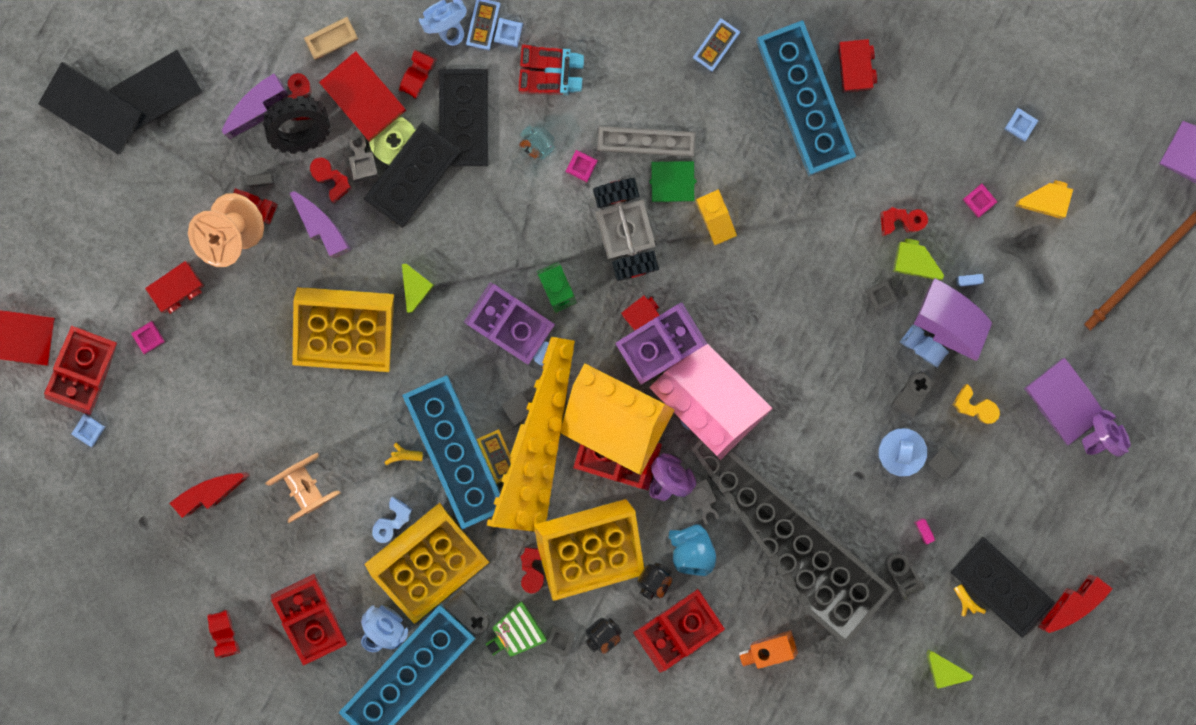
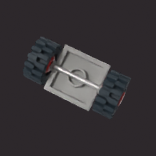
M635 178L622 179L593 188L597 208L614 205L612 208L595 212L607 259L624 255L628 256L612 262L617 281L636 278L658 271L659 266L655 251L637 254L639 251L656 247L644 201L640 200L624 204V202L640 197Z

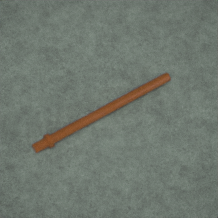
M1196 210L1099 309H1095L1092 312L1093 315L1084 323L1088 330L1091 331L1100 321L1103 322L1106 319L1105 316L1196 224Z

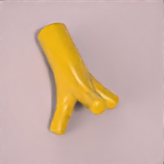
M395 443L394 447L398 452H392V457L384 463L389 465L400 460L422 461L423 452L406 450L398 443Z
M962 584L954 588L962 603V616H966L968 608L973 614L976 612L986 613L985 609L979 607L970 598Z

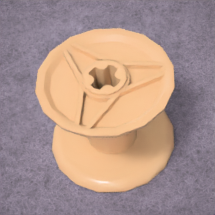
M236 193L224 194L215 200L211 206V211H203L193 217L188 228L190 245L196 255L205 263L215 267H227L237 261L242 249H249L257 245L261 240L264 231L263 218L256 205L248 198Z
M318 453L292 465L265 483L270 486L284 479L291 491L290 497L294 496L301 510L289 517L288 523L324 505V503L341 494L340 491L336 490L322 497L315 485L317 480H312L305 466L319 457Z

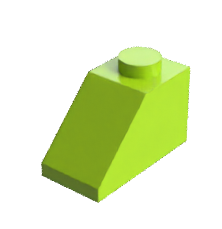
M905 239V242L898 243L893 272L933 280L935 278L939 281L943 280L944 274L925 246L919 245V241Z

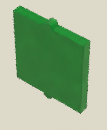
M694 161L651 162L652 179L649 183L652 185V202L695 201L694 184L697 180L694 179Z

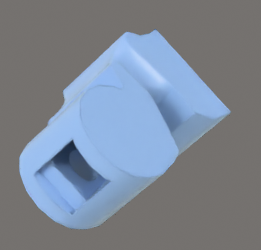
M912 324L900 343L909 349H913L915 354L938 368L949 351L942 344L933 341V338L930 336H925V331L920 327Z
M392 496L389 502L390 509L396 512L395 519L380 518L373 526V538L379 543L389 542L395 535V529L399 530L405 523L411 520L410 515L413 509L395 496Z

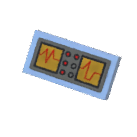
M476 0L466 46L490 51L501 3L490 0Z
M720 18L692 59L713 72L740 34V31Z

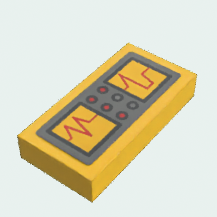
M498 429L477 439L496 484L501 482L503 475L507 473L511 465L510 452Z

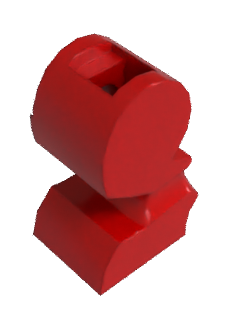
M414 50L411 58L413 65L406 70L399 86V91L405 92L417 99L437 59L419 50Z
M301 73L290 76L287 85L292 94L288 98L292 97L294 99L297 96L308 98L312 94V87L307 77ZM296 117V118L291 119V121L314 120V119H311V118H308V117Z
M319 157L311 162L310 172L319 183L335 182V187L329 190V197L333 204L352 189L349 184V178L338 170L333 171L332 165L327 159Z
M236 188L234 189L233 193L248 198L256 205L264 223L271 224L278 204L267 199L262 201L258 196Z
M891 207L887 211L880 213L882 237L889 235L895 230L894 222L897 220L900 221L907 233H916L928 224L927 214L920 209L912 210L907 214L906 209Z
M525 547V551L520 558L522 570L527 573L522 577L521 586L525 592L532 594L541 589L544 582V574L533 567L534 560H541L538 548Z
M223 610V612L208 614L209 632L217 644L214 647L215 657L221 659L239 654L240 649L238 642L234 638L235 631L233 630L228 610Z

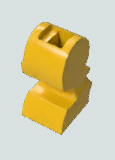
M964 384L952 404L957 409V412L970 417L976 415L978 420L985 424L996 422L1000 416L998 406L988 399H984L974 406L971 405L969 400L973 395V391L968 384Z

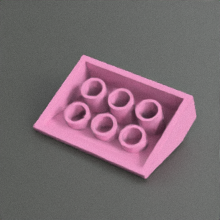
M708 344L674 364L649 387L664 404L675 409L673 413L720 460L773 409Z

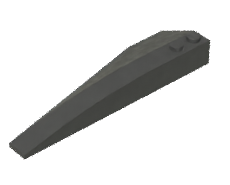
M699 440L691 450L808 614L847 646L894 589L733 452L729 451L720 460Z

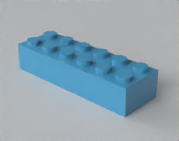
M799 21L758 37L756 40L757 46L808 177L853 160L856 157L804 21Z
M446 375L403 394L404 401L461 528H467L493 516L496 505L493 503L496 497H500L501 492L449 376Z
M440 604L339 711V714L351 725H395L472 643L476 636Z

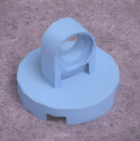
M442 0L423 12L424 18H419V23L424 32L429 34L438 33L445 43L455 46L462 42L464 38V31L460 21L466 15L467 9L462 0H453V2L447 4L445 0ZM456 28V37L448 40L446 36L448 30Z
M908 428L895 429L882 438L878 448V457L882 466L889 473L896 476H910L917 473L924 466L927 458V446L924 439L917 432Z
M372 605L362 616L361 623L365 632L361 640L363 648L369 652H378L382 648H398L408 636L407 627L404 629L401 624L403 621L402 617L385 605H381L379 608ZM367 637H369L375 644L371 643Z

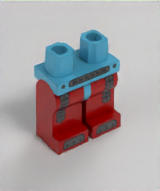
M522 44L519 77L520 94L568 96L569 92H582L583 79L570 77V68L583 69L584 55L571 53L570 49L535 47Z

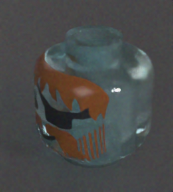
M529 124L519 134L522 137L519 142L520 148L533 160L545 159L555 148L553 145L555 141L554 136L541 124L533 127Z

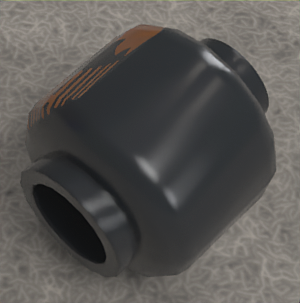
M657 562L654 565H646L637 579V585L641 589L639 593L649 600H652L653 597L663 598L673 583V579L670 576L672 572Z
M599 618L586 629L588 639L585 643L592 652L598 650L600 653L606 654L620 643L622 631L611 618L608 620L606 618Z

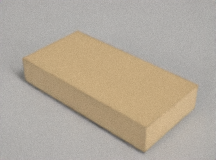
M345 17L304 39L316 61L358 40V37L348 17Z

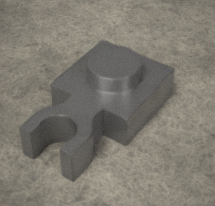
M361 137L363 144L359 148L355 147L353 140H349L351 149L356 155L349 157L355 183L379 177L373 152L366 153L367 142L365 137Z
M707 479L696 483L695 488L687 497L694 511L701 508L704 524L707 525L706 515L710 512L714 513L716 520L720 519L716 510L712 509L710 505L716 502V499Z

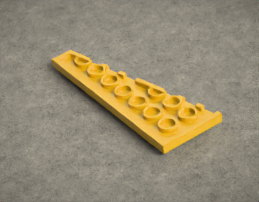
M551 337L542 362V375L535 382L534 388H536L532 403L528 402L526 410L529 413L525 424L520 425L510 454L511 465L507 473L502 477L501 482L504 485L500 497L495 498L493 504L496 505L492 520L488 519L487 526L535 532V524L547 521L575 341Z

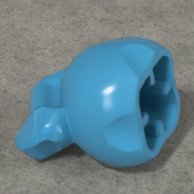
M696 524L683 530L669 531L668 539H671V544L676 547L673 551V563L677 571L697 576L709 575L715 567L717 558L713 543L704 527Z

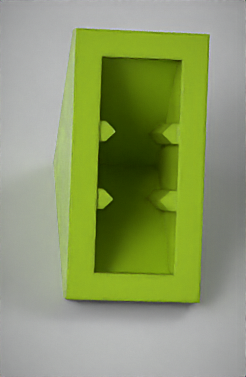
M402 264L407 313H414L434 288V285L408 264Z
M928 649L926 655L934 685L937 689L966 682L973 678L972 674Z

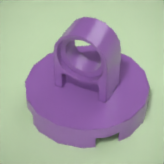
M1102 410L1093 417L1095 431L1082 440L1087 454L1094 455L1107 449L1113 455L1121 457L1129 452L1127 450L1131 447L1129 436L1123 425L1117 426L1113 421L1116 416L1110 411Z
M663 453L651 465L655 479L650 485V496L660 501H666L672 494L680 497L688 496L696 486V478L689 468L685 470L679 465L682 462L679 458Z

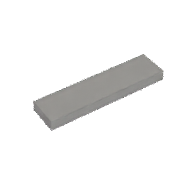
M599 126L597 151L694 157L696 132Z

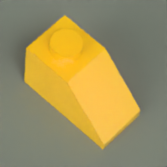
M1054 180L1053 183H1048L1016 201L1015 206L1063 219L1066 218L1073 189L1067 188L1068 184L1065 182Z
M719 189L696 199V205L714 245L737 236Z

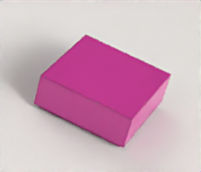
M576 150L565 172L584 182H588L598 160Z
M980 184L962 199L978 218L997 203L996 199L983 184Z
M153 321L131 333L143 354H147L165 342Z
M920 518L914 521L924 544L935 541L926 519Z

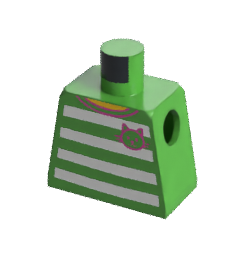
M521 601L492 627L497 636L485 644L493 656L506 649L510 657L546 642L547 638L524 602Z

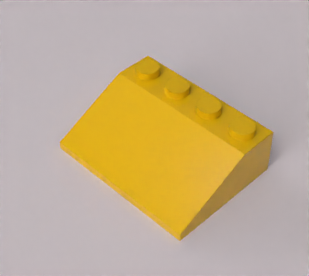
M297 287L293 300L292 365L389 372L394 294Z
M584 363L573 384L560 433L641 475L675 409Z
M626 499L534 525L537 546L553 601L639 577L644 569L636 513Z
M439 502L364 565L371 577L415 624L490 562Z

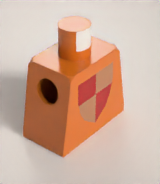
M791 630L754 641L750 645L751 649L739 652L743 667L755 663L757 669L792 660L798 654ZM762 649H767L770 655L765 656L762 653Z

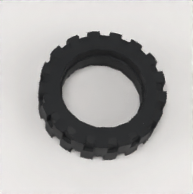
M297 96L294 99L292 97L286 98V101L275 103L274 107L268 109V114L264 115L263 126L267 142L271 143L273 149H279V152L282 153L287 151L290 154H297L299 151L304 153L310 148L315 149L330 134V122L326 107H323L319 100L316 102L312 97L304 98V96ZM296 117H308L315 120L311 127L298 133H286L278 129L284 122Z

